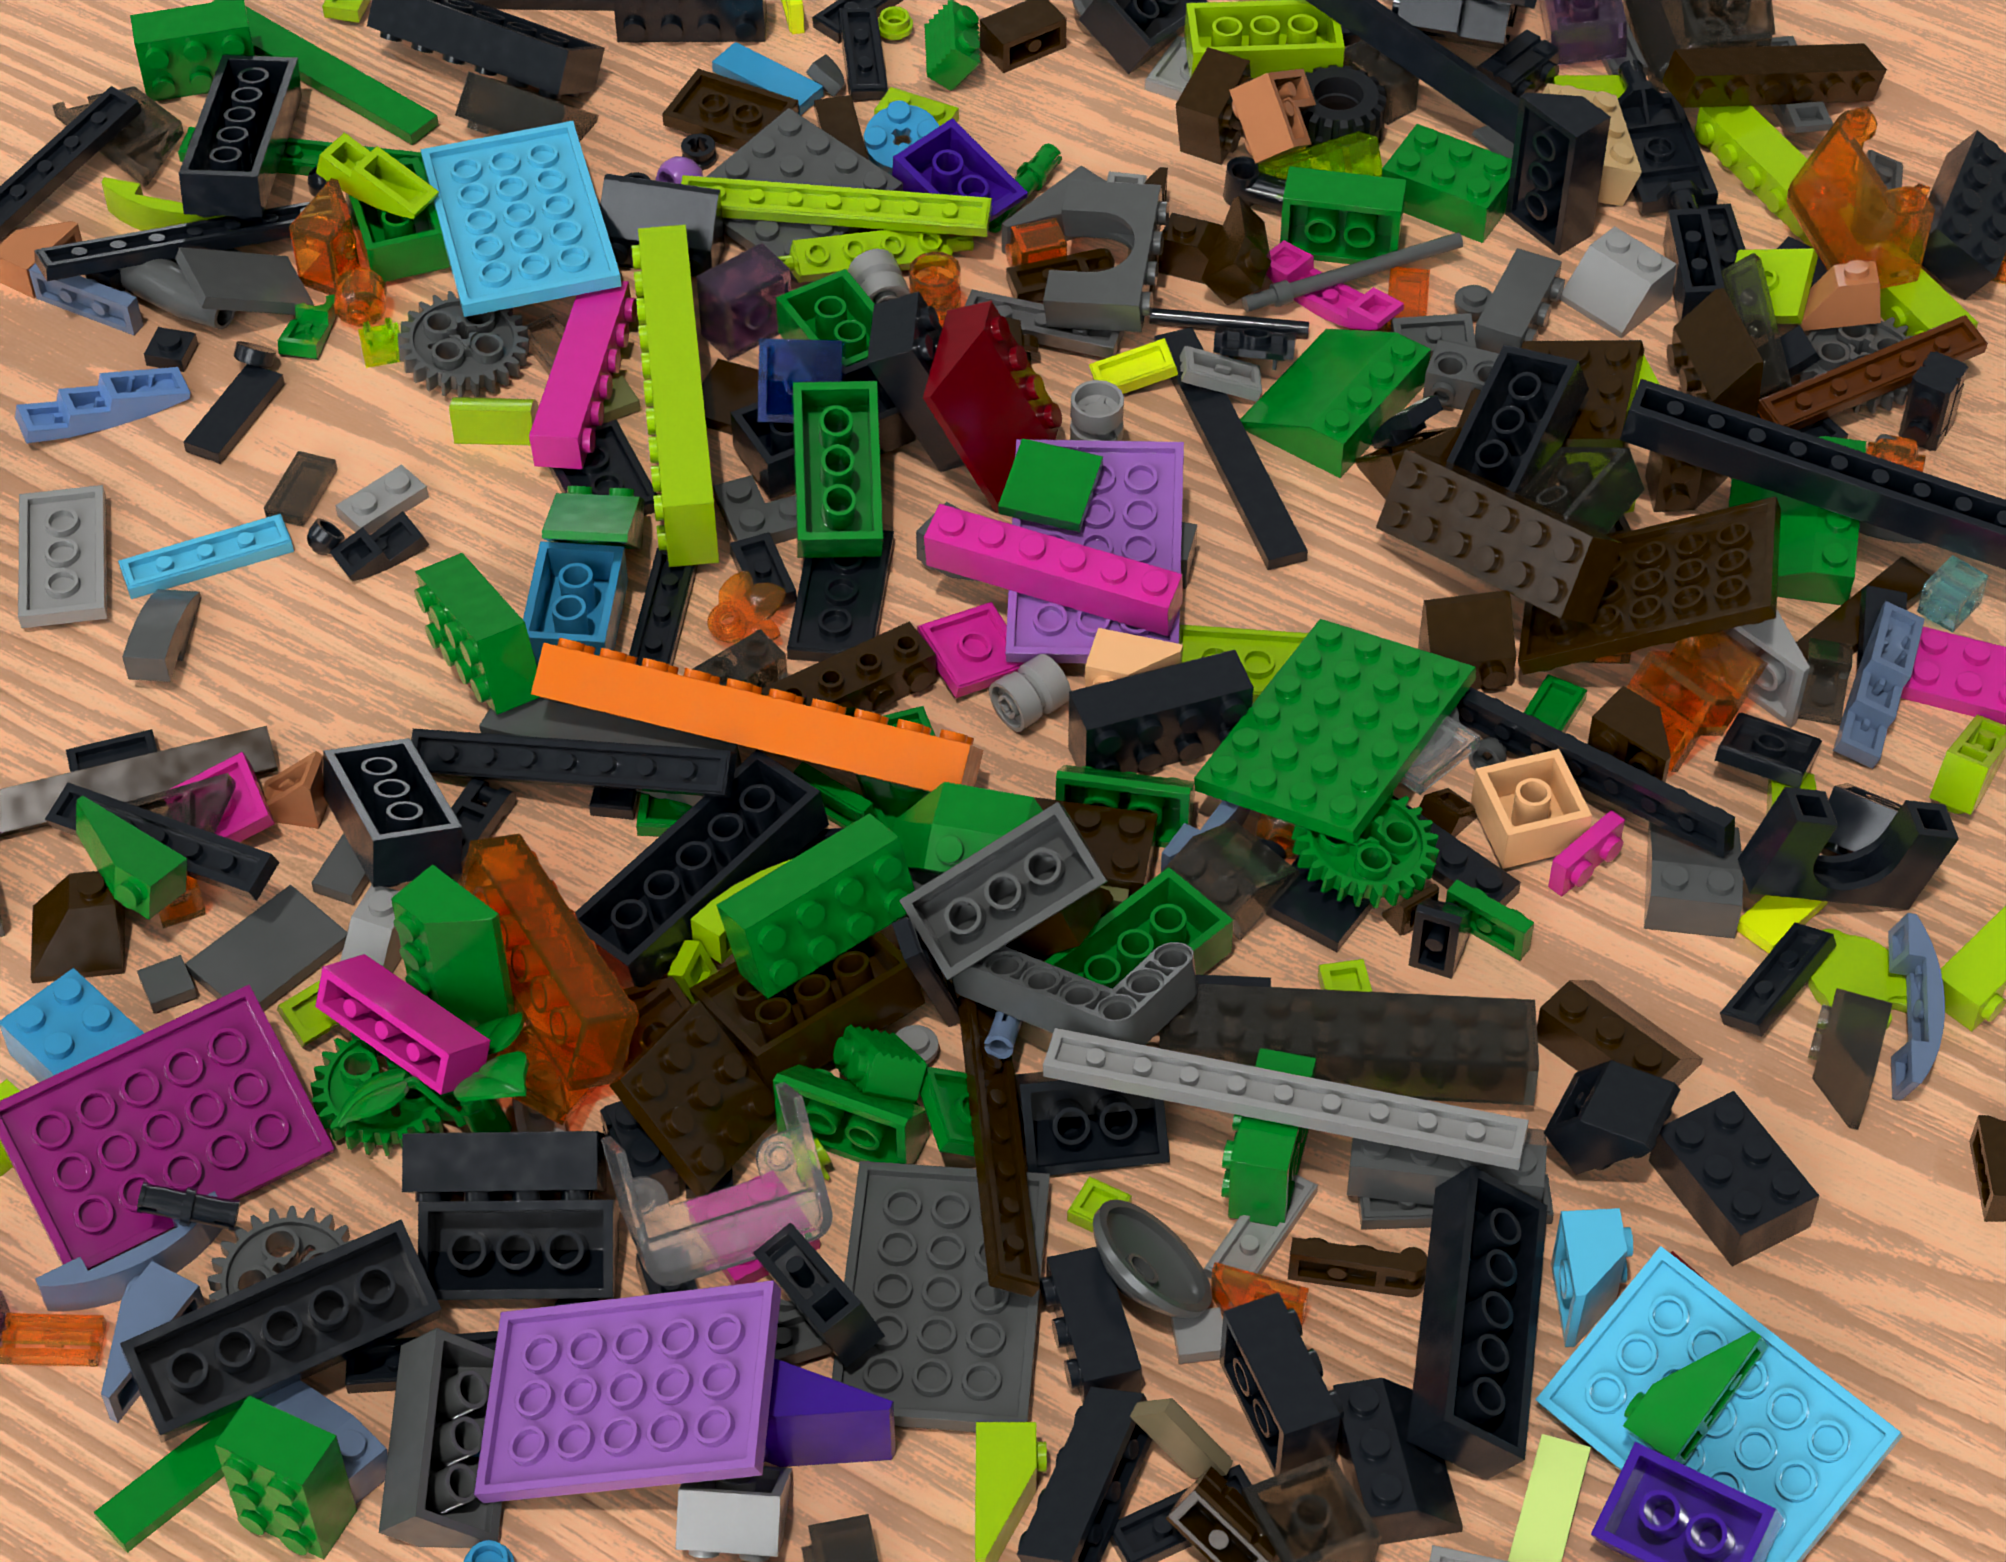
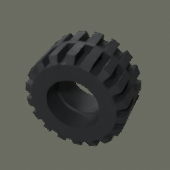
M1328 65V68H1314L1313 73L1306 72L1305 75L1316 103L1315 106L1301 111L1312 143L1306 146L1307 155L1311 154L1313 159L1319 161L1323 159L1329 160V163H1337V161L1348 163L1353 162L1354 158L1362 159L1367 157L1368 152H1374L1378 148V143H1381L1383 138L1386 107L1385 90L1383 86L1379 85V81L1374 76L1368 77V72L1361 69L1357 71L1353 67L1346 65L1345 67Z

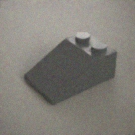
M1649 822L1644 929L1735 939L1743 906V874L1738 862V857L1742 851L1738 827H1735L1734 848L1725 858H1722Z

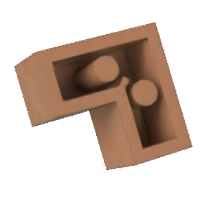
M1304 69L1266 73L1229 90L1233 99V112L1241 122L1246 136L1245 146L1249 154L1254 158L1255 164L1274 161L1312 144L1301 111L1315 106L1316 103Z

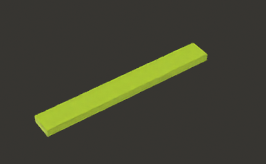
M683 175L681 181L683 185L719 189L721 191L723 218L987 237L992 211V198L687 175Z

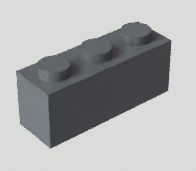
M1519 248L1516 249L1476 323V348L1500 353L1503 345L1522 348L1523 341H1537L1538 327L1544 328L1551 313V302H1558L1564 289L1565 279L1560 278L1562 261Z

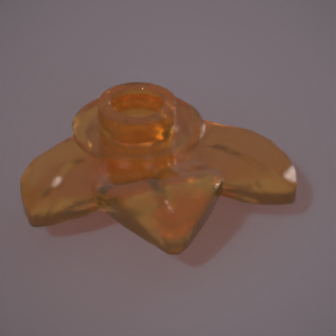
M748 571L734 574L720 588L718 595L719 605L714 607L708 616L707 625L710 633L715 639L725 643H735L741 640L751 646H761L772 642L781 636L777 625L770 618L782 605L786 596L785 589L772 583H757L754 585ZM728 617H735L729 624L721 623Z

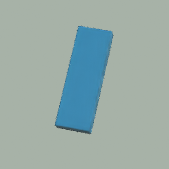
M737 42L733 43L712 61L713 72L718 75L798 100L799 115H802L813 106L814 100L821 99L824 96L823 85Z

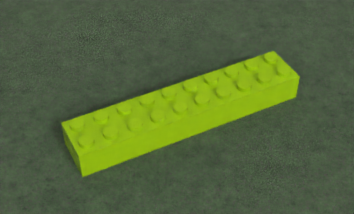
M686 224L638 228L639 245H631L633 267L634 269L642 270L634 272V281L637 296L636 304L642 352L641 361L644 377L646 407H654L646 409L647 428L649 435H656V437H648L651 464L659 463V466H651L653 491L661 492L662 494L653 496L656 521H664L665 524L656 526L659 551L667 550L669 567L719 563Z

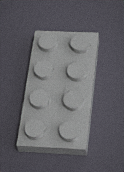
M103 485L19 494L18 618L21 628L107 619L106 494Z

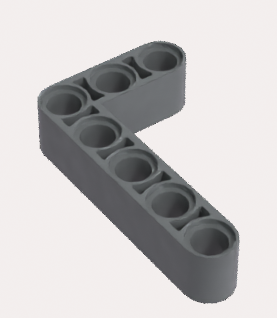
M1179 942L1166 943L1156 948L1113 989L1005 946L952 978L953 989L960 996L1051 1033L1054 1032L1055 1028L1140 1045H1146L1197 994L1194 952L1191 947Z

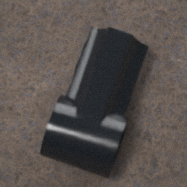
M1245 156L1235 157L1227 163L1223 197L1230 206L1233 199L1239 196L1249 207L1258 204L1282 211L1287 178L1261 171L1260 164H1255L1253 158Z

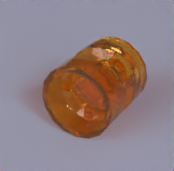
M929 252L916 257L910 264L909 269L910 293L920 292L927 305L935 308L939 323L943 327L947 310L961 307L960 264L953 256L943 252Z

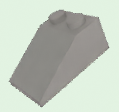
M1778 610L1776 611L1775 619L1766 620L1759 624H1748L1730 628L1715 634L1695 636L1691 654L1692 658L1788 727L1792 728L1797 723L1810 666Z

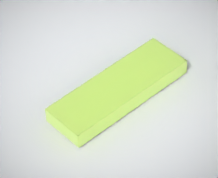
M1545 1434L1541 1435L1508 1558L1509 1562H1562L1591 1447Z

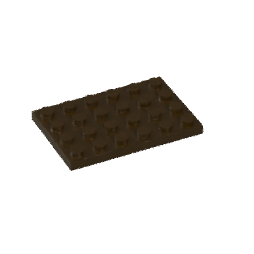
M1776 496L1609 536L1622 542L1623 545L1592 624L1559 618L1525 601L1518 664L1523 675L1540 671L1546 672L1557 667L1579 662H1591L1597 658L1619 653H1631L1650 646L1675 643L1690 637L1715 634L1722 630L1748 624H1759L1766 620L1775 619L1777 611L1781 508Z

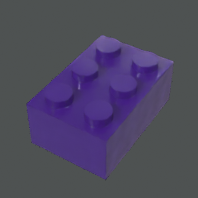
M1635 1442L1591 1535L1601 1545L1636 1562H1765L1784 1518L1776 1508Z

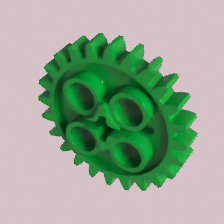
M1392 792L1354 844L1295 825L1291 838L1295 840L1292 853L1300 855L1297 864L1298 868H1310L1307 877L1309 882L1319 879L1323 881L1322 893L1332 888L1338 890L1337 901L1341 902L1347 895H1351L1356 907L1361 905L1363 898H1368L1374 908H1378L1381 898H1385L1390 905L1396 906L1399 895L1409 899L1413 896L1414 889L1422 891L1426 880L1432 877L1439 854V849L1435 848L1438 835L1430 833L1433 824L1432 820H1420L1423 809L1417 807L1409 810L1407 808L1409 797L1404 796L1399 800H1395L1392 798Z
M350 1032L352 1040L349 1042L339 1038L334 1040L337 1053L322 1052L324 1066L314 1067L316 1081L311 1082L314 1109L316 1114L319 1115L324 1129L330 1128L333 1140L337 1141L345 1137L348 1149L352 1150L360 1142H363L366 1155H370L376 1145H382L385 1155L390 1156L394 1144H400L402 1148L403 1133H426L429 1130L434 1133H444L441 1119L454 1121L450 1115L419 1090L411 1088L405 1097L398 1102L401 1112L399 1117H394L391 1109H388L368 1118L348 1122L341 1130L338 1126V1117L345 1101L358 1086L380 1073L376 1058L384 1056L388 1070L402 1067L352 1032ZM454 1091L442 1095L437 1093L453 1107L461 1106L460 1101H457L454 1096Z

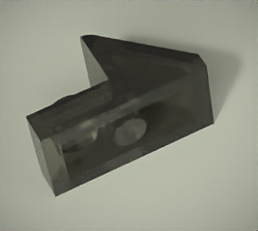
M1809 638L1805 659L1810 669L1798 719L1840 726L1847 681L1852 668V645Z

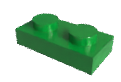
M1458 879L1447 890L1446 902L1454 903L1461 908L1472 911L1469 933L1519 961L1522 960L1530 950L1534 928L1533 921L1526 918L1518 910L1502 905L1488 897L1482 890L1470 887Z

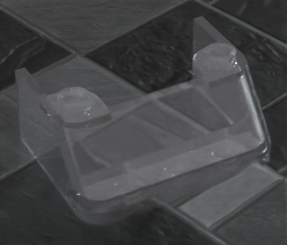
M785 1082L775 1086L787 1130L772 1134L760 1143L756 1152V1164L760 1177L671 1206L667 1192L660 1182L649 1176L632 1178L625 1150L611 1136L601 1139L619 1208L646 1273L656 1283L663 1286H674L755 1260L757 1258L753 1252L790 1222L808 1242L821 1238L829 1230L832 1224L833 1213L803 1096Z

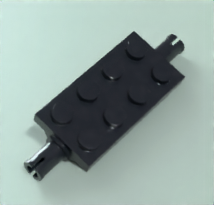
M1629 60L1623 62L1619 66L1618 73L1626 89L1618 98V102L1642 171L1632 189L1641 214L1674 209H1696L1703 205H1716L1718 191L1684 108L1671 92L1661 93L1651 81H1647L1642 63L1639 60H1633L1635 70H1633Z

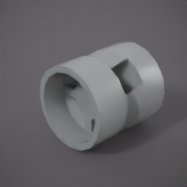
M872 249L863 252L851 262L848 268V272L875 304L911 294L906 281L902 277V272L896 258L885 249Z
M1092 380L1084 382L1075 388L1071 395L1070 440L1123 441L1124 396L1115 384L1107 381Z
M1038 654L1022 664L1018 669V673L1014 671L993 682L989 687V696L1001 720L1010 729L1021 732L1036 723L1043 716V713L1050 714L1068 703L1069 691L1071 689L1060 666L1051 657L1045 654Z

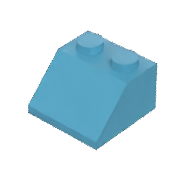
M1620 1208L1561 1211L1551 1268L1565 1347H1575L1616 1301L1620 1283L1627 1282L1626 1257H1632L1633 1235L1630 1227H1623Z

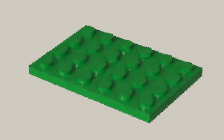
M1319 619L1254 701L1252 707L1247 710L1246 715L1239 720L1194 777L1195 791L1354 844L1476 680L1475 666Z

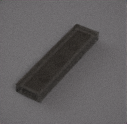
M1752 253L1723 269L1721 273L1725 291L1764 361L1759 399L1791 387L1792 384L1762 260L1755 253Z

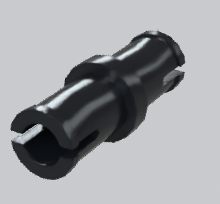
M143 1182L137 1204V1213L180 1220V1225L188 1227L193 1222L229 1229V1231L234 1232L241 1201L198 1194V1188L188 1187L186 1191Z

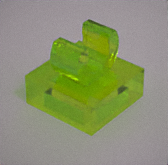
M385 318V325L374 327L370 326L369 321L364 322L363 329H358L365 367L369 368L400 362L398 349V334L400 332L398 323H393L391 318Z

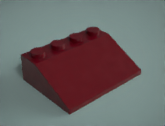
M992 300L947 310L923 400L989 504L997 513L998 504L1015 460L1016 439L1056 440L1058 428L1062 424V413L1058 404L1053 403L1045 390L1043 379L1039 374L1035 373L1027 360L1025 349L1018 345L1010 332L1007 319L1000 315Z

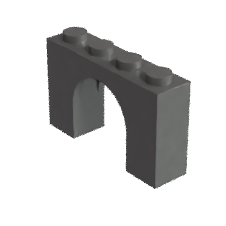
M1067 180L1061 209L1065 236L1116 240L1130 248L1131 253L1122 263L1105 271L1049 270L1043 299L1047 327L1142 332L1144 317L1151 316L1153 293L1149 292L1150 285L1156 286L1158 281V262L1155 261V257L1163 253L1164 233L1160 229L1161 225H1168L1169 202L1162 200L1161 185Z

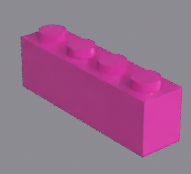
M359 955L322 967L315 1007L440 1095L454 1091L460 1082L473 1073L479 1072V1069L486 1063L490 1039L367 955Z

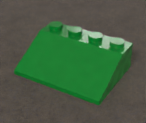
M1326 328L1246 412L1240 421L1246 432L1341 478L1355 463V459L1361 457L1371 446L1372 438L1378 428L1388 419L1401 412L1424 388L1431 349L1397 332Z
M1830 436L1819 437L1866 453L1867 441ZM1731 478L1728 508L1775 496L1781 508L1777 597L1842 605L1849 600L1855 579L1860 521Z

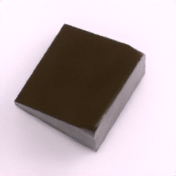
M1449 788L1425 794L1419 805L1423 809V816L1432 820V822L1454 837L1478 817L1472 803Z
M1434 884L1413 894L1409 899H1404L1397 903L1396 906L1383 911L1382 917L1400 936L1405 935L1413 930L1418 904L1428 898L1438 900L1439 887Z

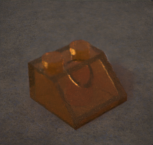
M331 178L291 223L289 230L298 276L303 285L328 295H339V299H341L347 290L358 282L361 275V265L359 264L351 215L339 181Z

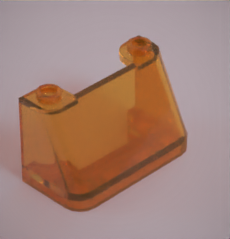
M1865 106L1847 110L1836 119L1790 182L1786 201L1827 270L1834 265L1846 264L1853 260L1875 261L1880 289L1918 281L1935 209L1928 198L1914 187L1904 186L1887 189L1863 151L1864 141L1875 136L1878 125L1869 107Z

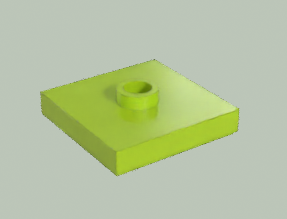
M1814 248L1738 250L1727 295L1743 324H1802L1818 259Z

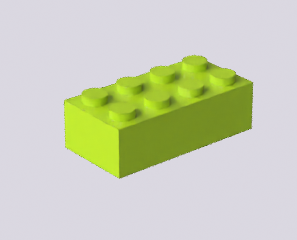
M1306 0L1186 3L1184 39L1190 78L1207 47L1250 60L1251 77L1254 79L1270 72L1304 69L1305 73H1313V69L1317 67L1328 68V65L1343 67L1345 46L1341 24Z

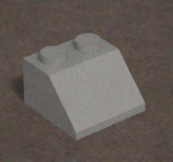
M1614 226L1589 246L1564 287L1560 301L1622 339L1671 299L1677 264Z
M763 1466L762 1476L681 1484L678 1489L675 1550H689V1555L696 1558H714L719 1556V1553L739 1554L740 1559L750 1562L767 1561L770 1559V1556L778 1557L784 1541L792 1468Z

